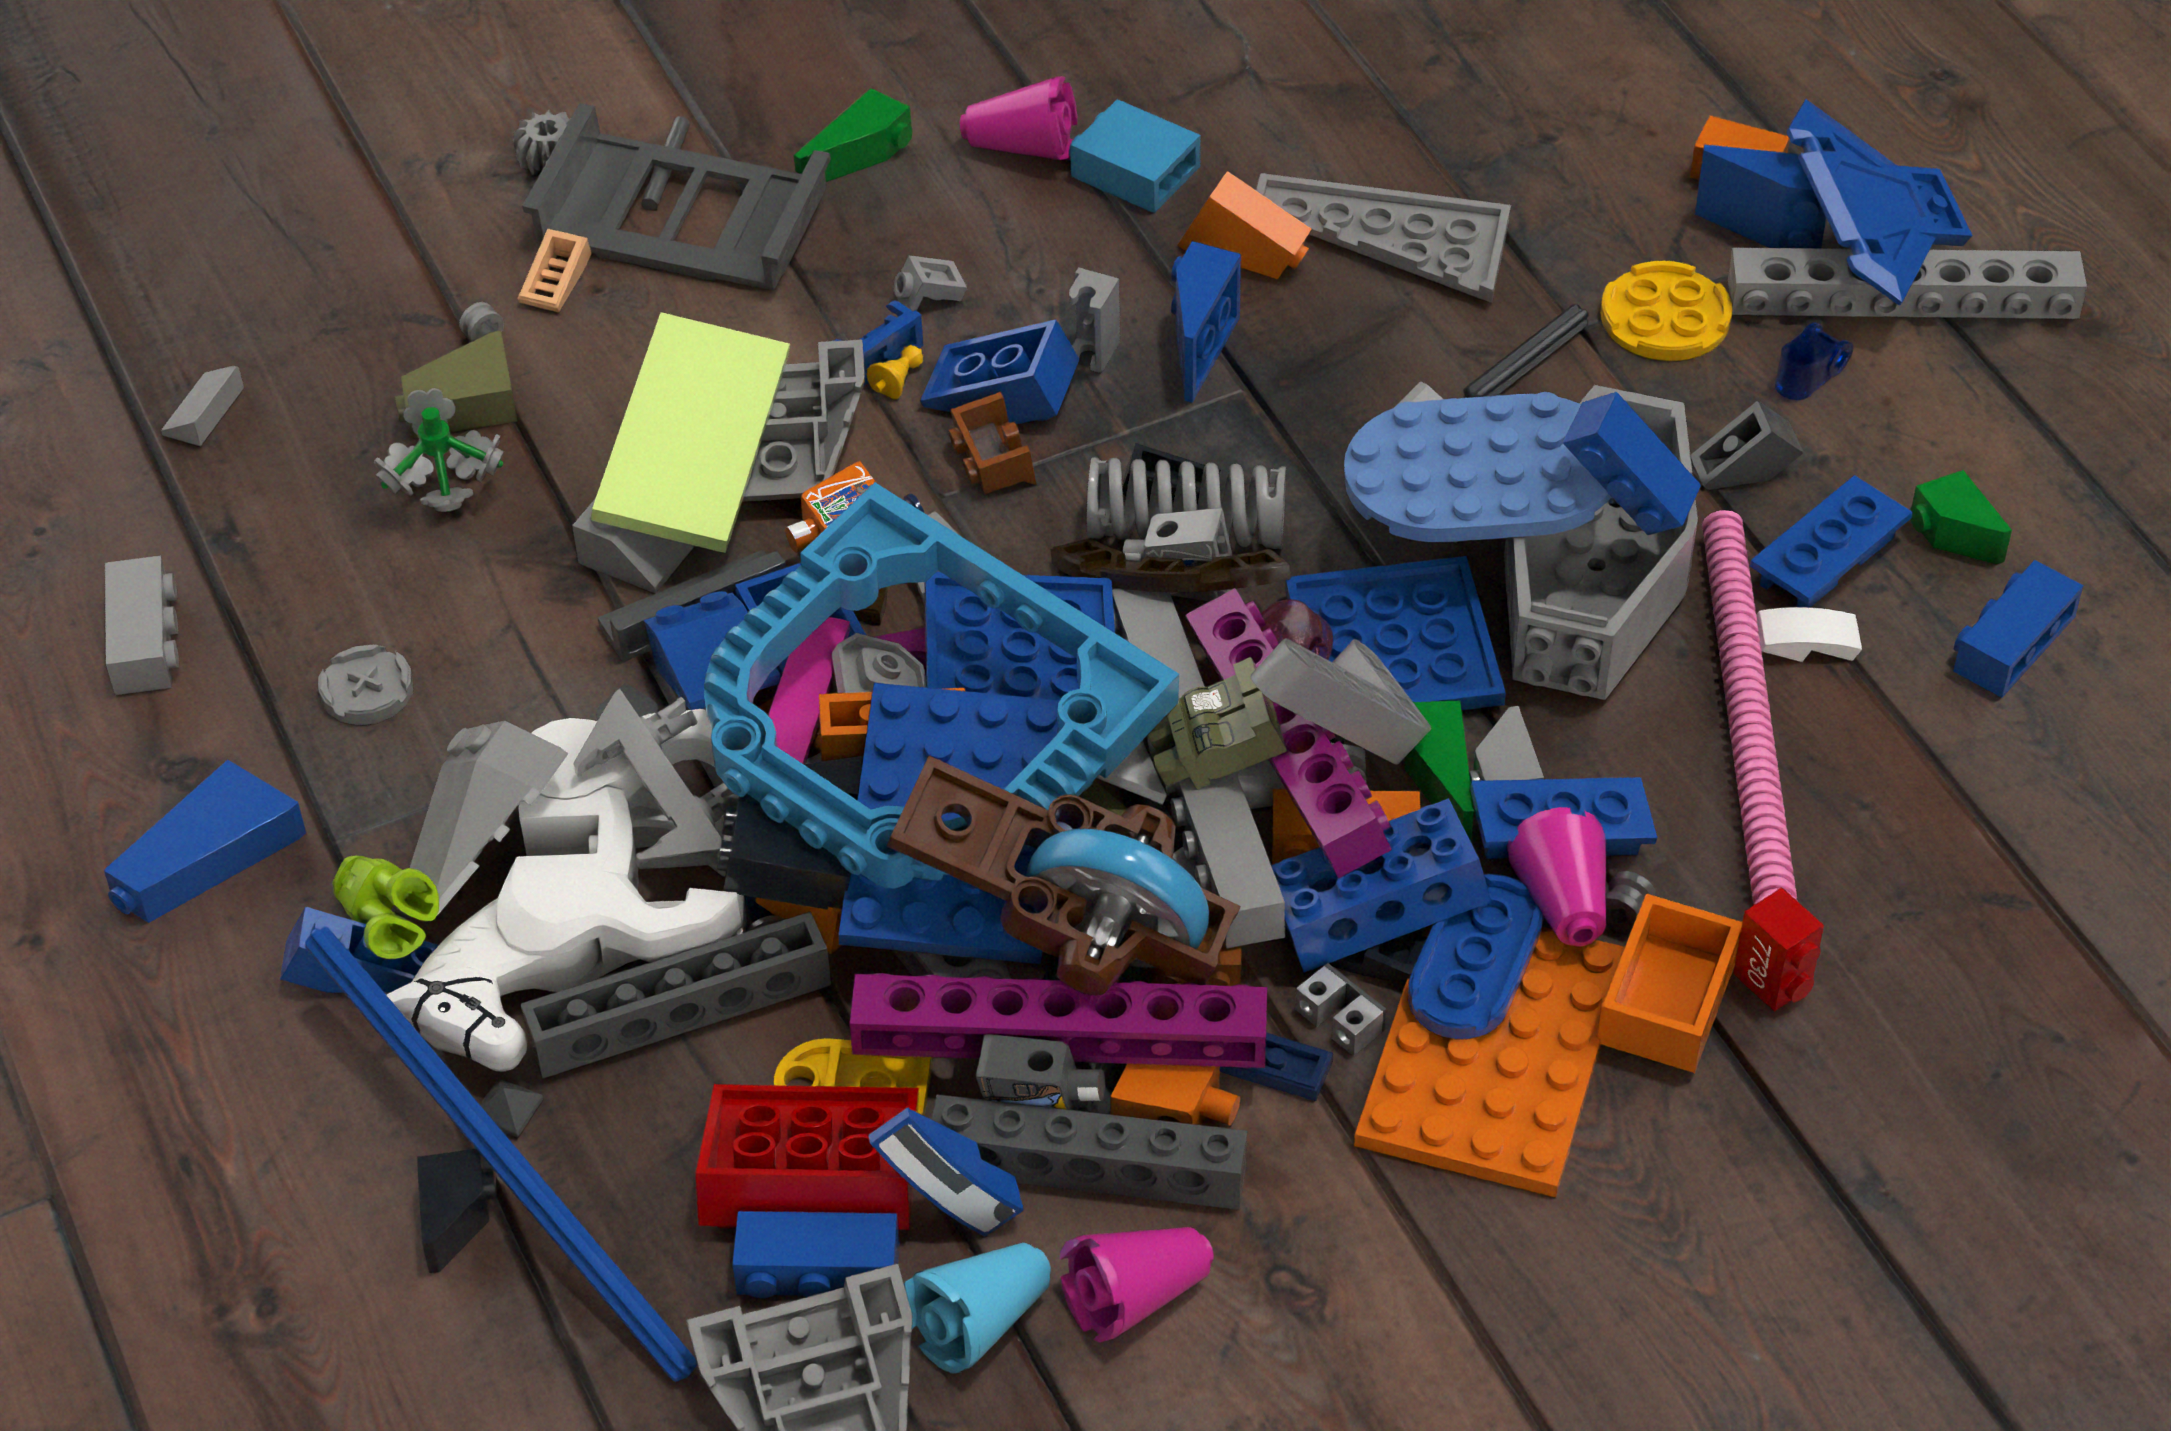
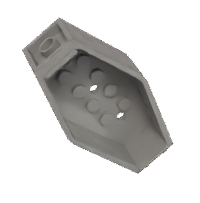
M1594 385L1579 403L1582 404L1584 401L1618 392L1692 474L1684 403ZM1614 500L1612 503L1607 501L1605 505L1595 511L1593 520L1577 528L1548 535L1506 538L1504 564L1513 680L1605 700L1685 597L1689 583L1698 522L1696 500H1694L1683 526L1652 535H1647L1622 507L1615 508L1610 506V504H1618ZM1591 567H1598V568H1601V569H1603V570H1602V571H1593V570H1591L1590 568H1591Z

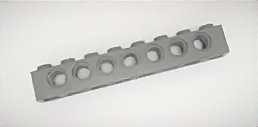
M1732 248L1728 274L1732 315L2079 319L2087 289L2080 251L1929 250L1900 306L1851 271L1846 261L1848 256L1853 255L1850 249Z

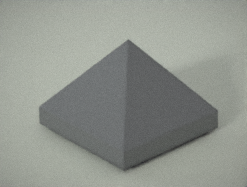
M498 1078L480 1105L504 1133L518 1138L543 1101V1095Z

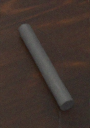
M682 116L674 119L664 146L681 149L690 126L688 119ZM655 166L641 202L644 209H657L672 169Z

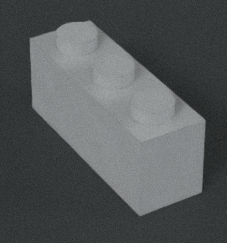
M161 556L105 563L106 667L115 695L172 688L171 669L179 668L177 645L175 640H171L172 634H178V621L175 607H170V601L177 600V586L174 574H166Z

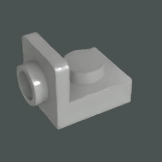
M908 255L901 272L896 275L894 280V293L900 303L913 312L917 311L923 297L933 300L961 301L967 290V286L954 261Z

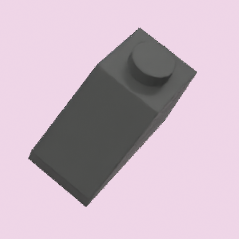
M1757 400L1694 451L1690 457L1703 487L1712 490L1771 480L1804 452L1791 423Z

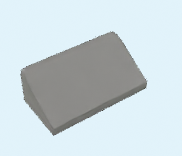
M229 366L204 373L161 429V434L201 446L244 389L239 367Z

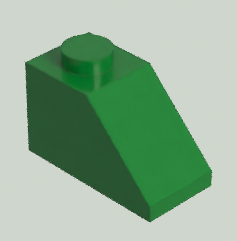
M1964 470L1916 485L1912 507L1910 508L1913 512L1910 521L1917 532H1921L1933 548L1993 564L2005 562L2012 529Z

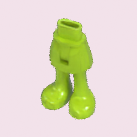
M349 856L341 863L332 882L334 896L342 904L345 912L352 920L366 924L364 941L367 948L376 956L384 959H399L407 956L420 947L426 937V934L418 925L394 913L391 910L393 906L405 914L422 921L434 920L439 912L438 891L433 881L418 869L407 868L402 870L384 859Z

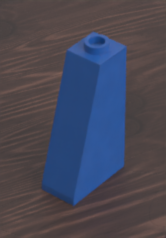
M230 760L225 761L104 869L110 889L108 892L110 901L124 914L132 912L148 923L299 840L306 834L299 803Z

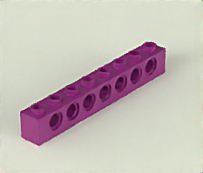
M1235 588L1186 614L1201 648L1221 681L1236 675L1233 665L1249 657L1253 659L1256 667H1258L1279 644L1270 627L1261 631L1260 628L1266 626L1254 601L1245 604ZM1273 702L1287 752L1272 757L1268 761L1337 877L1340 878L1391 851L1392 849L1383 832L1390 828L1391 825L1377 800L1371 804H1368L1366 801L1372 797V794L1358 770L1352 774L1348 772L1354 766L1342 743L1338 741L1331 744L1330 740L1335 738L1333 732Z
M876 973L873 975L855 974L850 1016L852 1055L980 1059L984 1035H1000L1064 1042L1069 1045L1074 1062L1265 1068L1267 987H1250L1242 984L1233 986L1198 985L1195 983L1152 984L1134 981L1130 983L1115 982L1106 993L1094 996L1078 992L1068 987L1062 981L1040 978L994 979L987 976L963 978L942 977L939 975L900 976L886 973Z

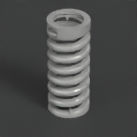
M1092 457L1087 495L1088 539H1101L1104 536H1113L1114 534L1117 539L1126 540L1131 536L1136 522L1138 536L1141 540H1145L1151 518L1156 514L1222 508L1228 537L1230 536L1233 522L1234 536L1239 546L1247 547L1251 544L1258 519V544H1262L1266 548L1282 549L1286 466H1281L1278 470H1270V483H1275V487H1269L1266 467L1263 465L1255 466L1251 475L1247 504L1245 505L1243 469L1239 464L1230 465L1221 507L1218 466L1215 463H1207L1205 465L1197 505L1194 466L1191 462L1184 461L1179 468L1176 493L1172 506L1170 465L1166 460H1160L1155 466L1148 507L1146 465L1142 459H1135L1131 464L1124 505L1120 460L1118 458H1111L1106 463V461H1100L1098 457Z

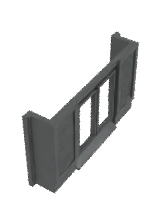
M579 103L522 208L524 213L532 215L536 239L542 242L547 229H552L587 238L591 252L596 253V257L713 282H715L716 278L774 291L781 275H784L826 190L825 170L831 158L830 153L814 150L803 173L799 174L602 134L599 130L595 106ZM653 165L692 173L659 238L619 230ZM707 176L747 184L714 249L674 241Z

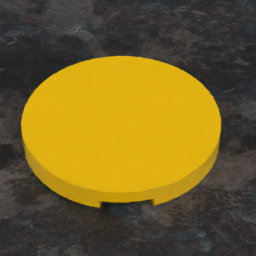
M1674 261L1645 262L1631 266L1630 272L1607 284L1602 296L1601 321L1606 332L1617 344L1636 355L1661 361L1687 360L1710 352L1725 339L1731 324V298L1722 284H1715L1707 277L1695 272L1696 267Z

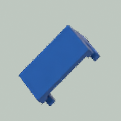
M892 301L886 307L898 317L893 315L884 318L882 325L861 338L863 341L865 374L863 387L868 384L866 374L867 368L871 364L897 360L901 358L900 352L909 345L917 346L919 349L923 347L922 315L916 310L913 312L902 303Z

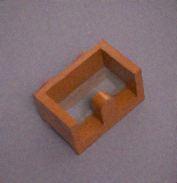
M1001 392L951 409L955 427L948 430L949 437L955 453L958 455L965 452L967 458L962 459L971 485L979 482L984 494L1022 481L1037 485L1030 450L1027 445L1022 447L1016 423H1009L1004 397Z

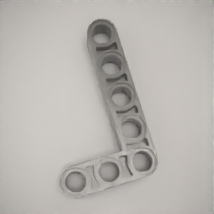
M1285 638L1250 675L1257 688L1276 704L1394 764H1399L1431 730L1428 721L1383 662L1371 649L1356 639L1352 640L1333 662H1330Z

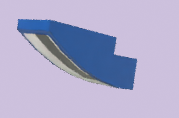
M906 1108L868 1135L870 1144L911 1186L943 1212L984 1237L1024 1211L1014 1175L982 1160L977 1142L909 1108Z

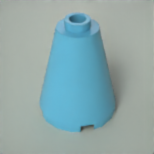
M1019 1243L914 1274L911 1279L904 1283V1287L912 1312V1329L918 1326L926 1342L919 1345L925 1356L939 1368L952 1374L974 1366L1048 1289L1051 1266L1046 1255L1038 1248H1034L1027 1243Z

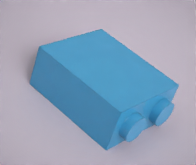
M1117 99L1105 112L1099 113L1094 122L1071 142L1069 148L1071 177L1155 213L1200 168L1201 135Z

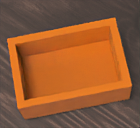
M1646 894L1601 1007L1597 1038L1601 1039L1600 1044L1695 1073L1735 966L1742 922Z

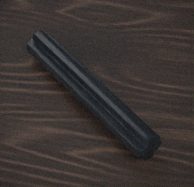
M1578 304L1571 305L1466 386L1463 390V398L1499 395L1588 325V311L1582 309Z

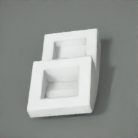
M1790 607L1761 610L1756 615L1762 652L1803 662L1811 650L1851 661L1862 650L1855 614L1820 608Z

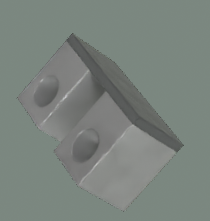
M1327 963L1296 988L1295 1010L1318 1027L1343 1005H1347L1333 1017L1332 1039L1355 1056L1385 1031L1387 1009Z

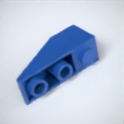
M305 907L286 939L280 980L327 993H344L305 948V941L316 928H330L383 992H393L411 983L425 960L439 945L423 941L420 947L405 957L384 959L376 956L367 948L364 941L366 924Z

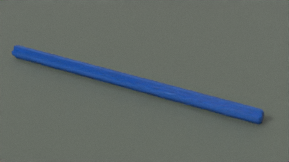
M328 927L314 929L305 941V948L668 1377L675 1382L686 1379L697 1366V1360L332 930Z

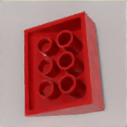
M714 1084L695 1173L698 1226H717L724 1229L735 1228L737 1226L738 1211L897 1214L898 1229L909 1230L914 1187L891 1167L870 1144L868 1135L906 1108L918 1113L919 1088Z

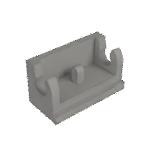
M1078 268L1075 272V282L1069 291L1070 303L1072 305L1076 303L1077 338L1072 347L1079 358L1083 351L1095 352L1092 355L1090 370L1102 373L1120 343L1119 278Z

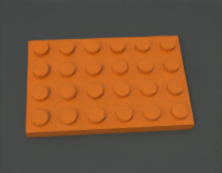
M1433 924L1424 928L1422 936L1428 937ZM1542 927L1539 940L1504 1020L1489 1033L1470 1039L1447 1038L1433 1033L1420 1024L1409 1006L1408 989L1410 979L1407 978L1355 1132L1354 1146L1556 1198L1601 1047V1039L1597 1038L1601 1007L1625 947L1595 940L1585 946L1568 945L1561 942L1552 929Z

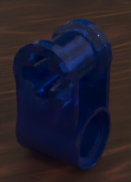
M1812 322L1801 334L1785 344L1781 349L1775 379L1776 391L1781 396L1792 400H1802L1810 397L1814 391L1829 379L1843 371L1852 356L1853 343L1845 339L1839 341L1825 333L1822 325Z

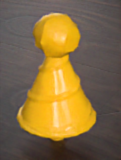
M909 345L904 347L900 352L901 358L897 360L871 364L867 368L866 374L871 388L878 393L897 400L902 395L908 369H915L923 362L922 349H919L917 346Z

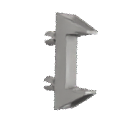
M618 689L610 699L573 763L576 775L580 777L582 773L595 765L603 764L624 753L669 821L672 820L676 828L662 836L655 845L642 853L636 854V864L640 869L717 864L723 839L715 829V822L725 817L727 805L737 806L739 796L733 794L724 783L699 798L696 795H692L663 753L661 744L697 724L693 711L682 714L686 711L685 700L680 697L674 703L645 720L642 716H638L621 689Z

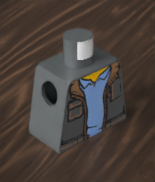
M984 1035L976 1073V1079L984 1100L1078 1111L1079 1101L1103 1100L1105 1094L1103 1070H1077L1069 1045L1064 1042Z

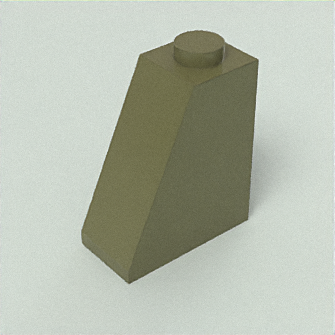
M501 330L488 333L402 376L401 381L404 395L395 396L400 422H405L403 412L409 407L407 402L408 395L415 390H423L427 393L433 388L439 389L443 394V398H448L454 402L455 414L450 419H447L450 432L516 422L517 416ZM409 423L412 439L419 438L413 431L412 423Z

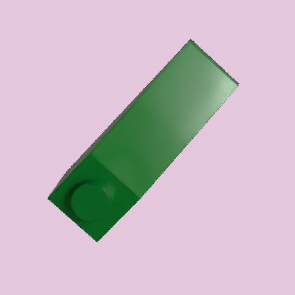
M872 88L869 89L794 155L795 173H803L814 150L830 153L831 160L825 170L826 182L887 161L901 148L906 147L912 139L913 128L911 126L910 106Z
M1413 702L1430 724L1431 730L1404 758L1405 771L1432 805L1449 798L1471 842L1474 808L1470 791L1471 783L1461 702Z

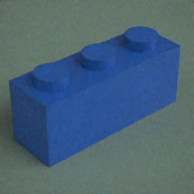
M1618 392L1582 402L1563 444L1647 535L1683 526L1701 484Z
M2036 560L2022 574L2014 573L2007 582L2001 597L1998 600L1990 599L1984 606L1977 623L1973 627L1965 626L1959 633L1953 647L1958 652L1953 671L2003 698L2076 617L2084 585Z
M738 1211L733 1256L736 1292L739 1295H750L756 1298H768L773 1295H802L807 1298L844 1288L846 1277L898 1264L900 1240L897 1214Z

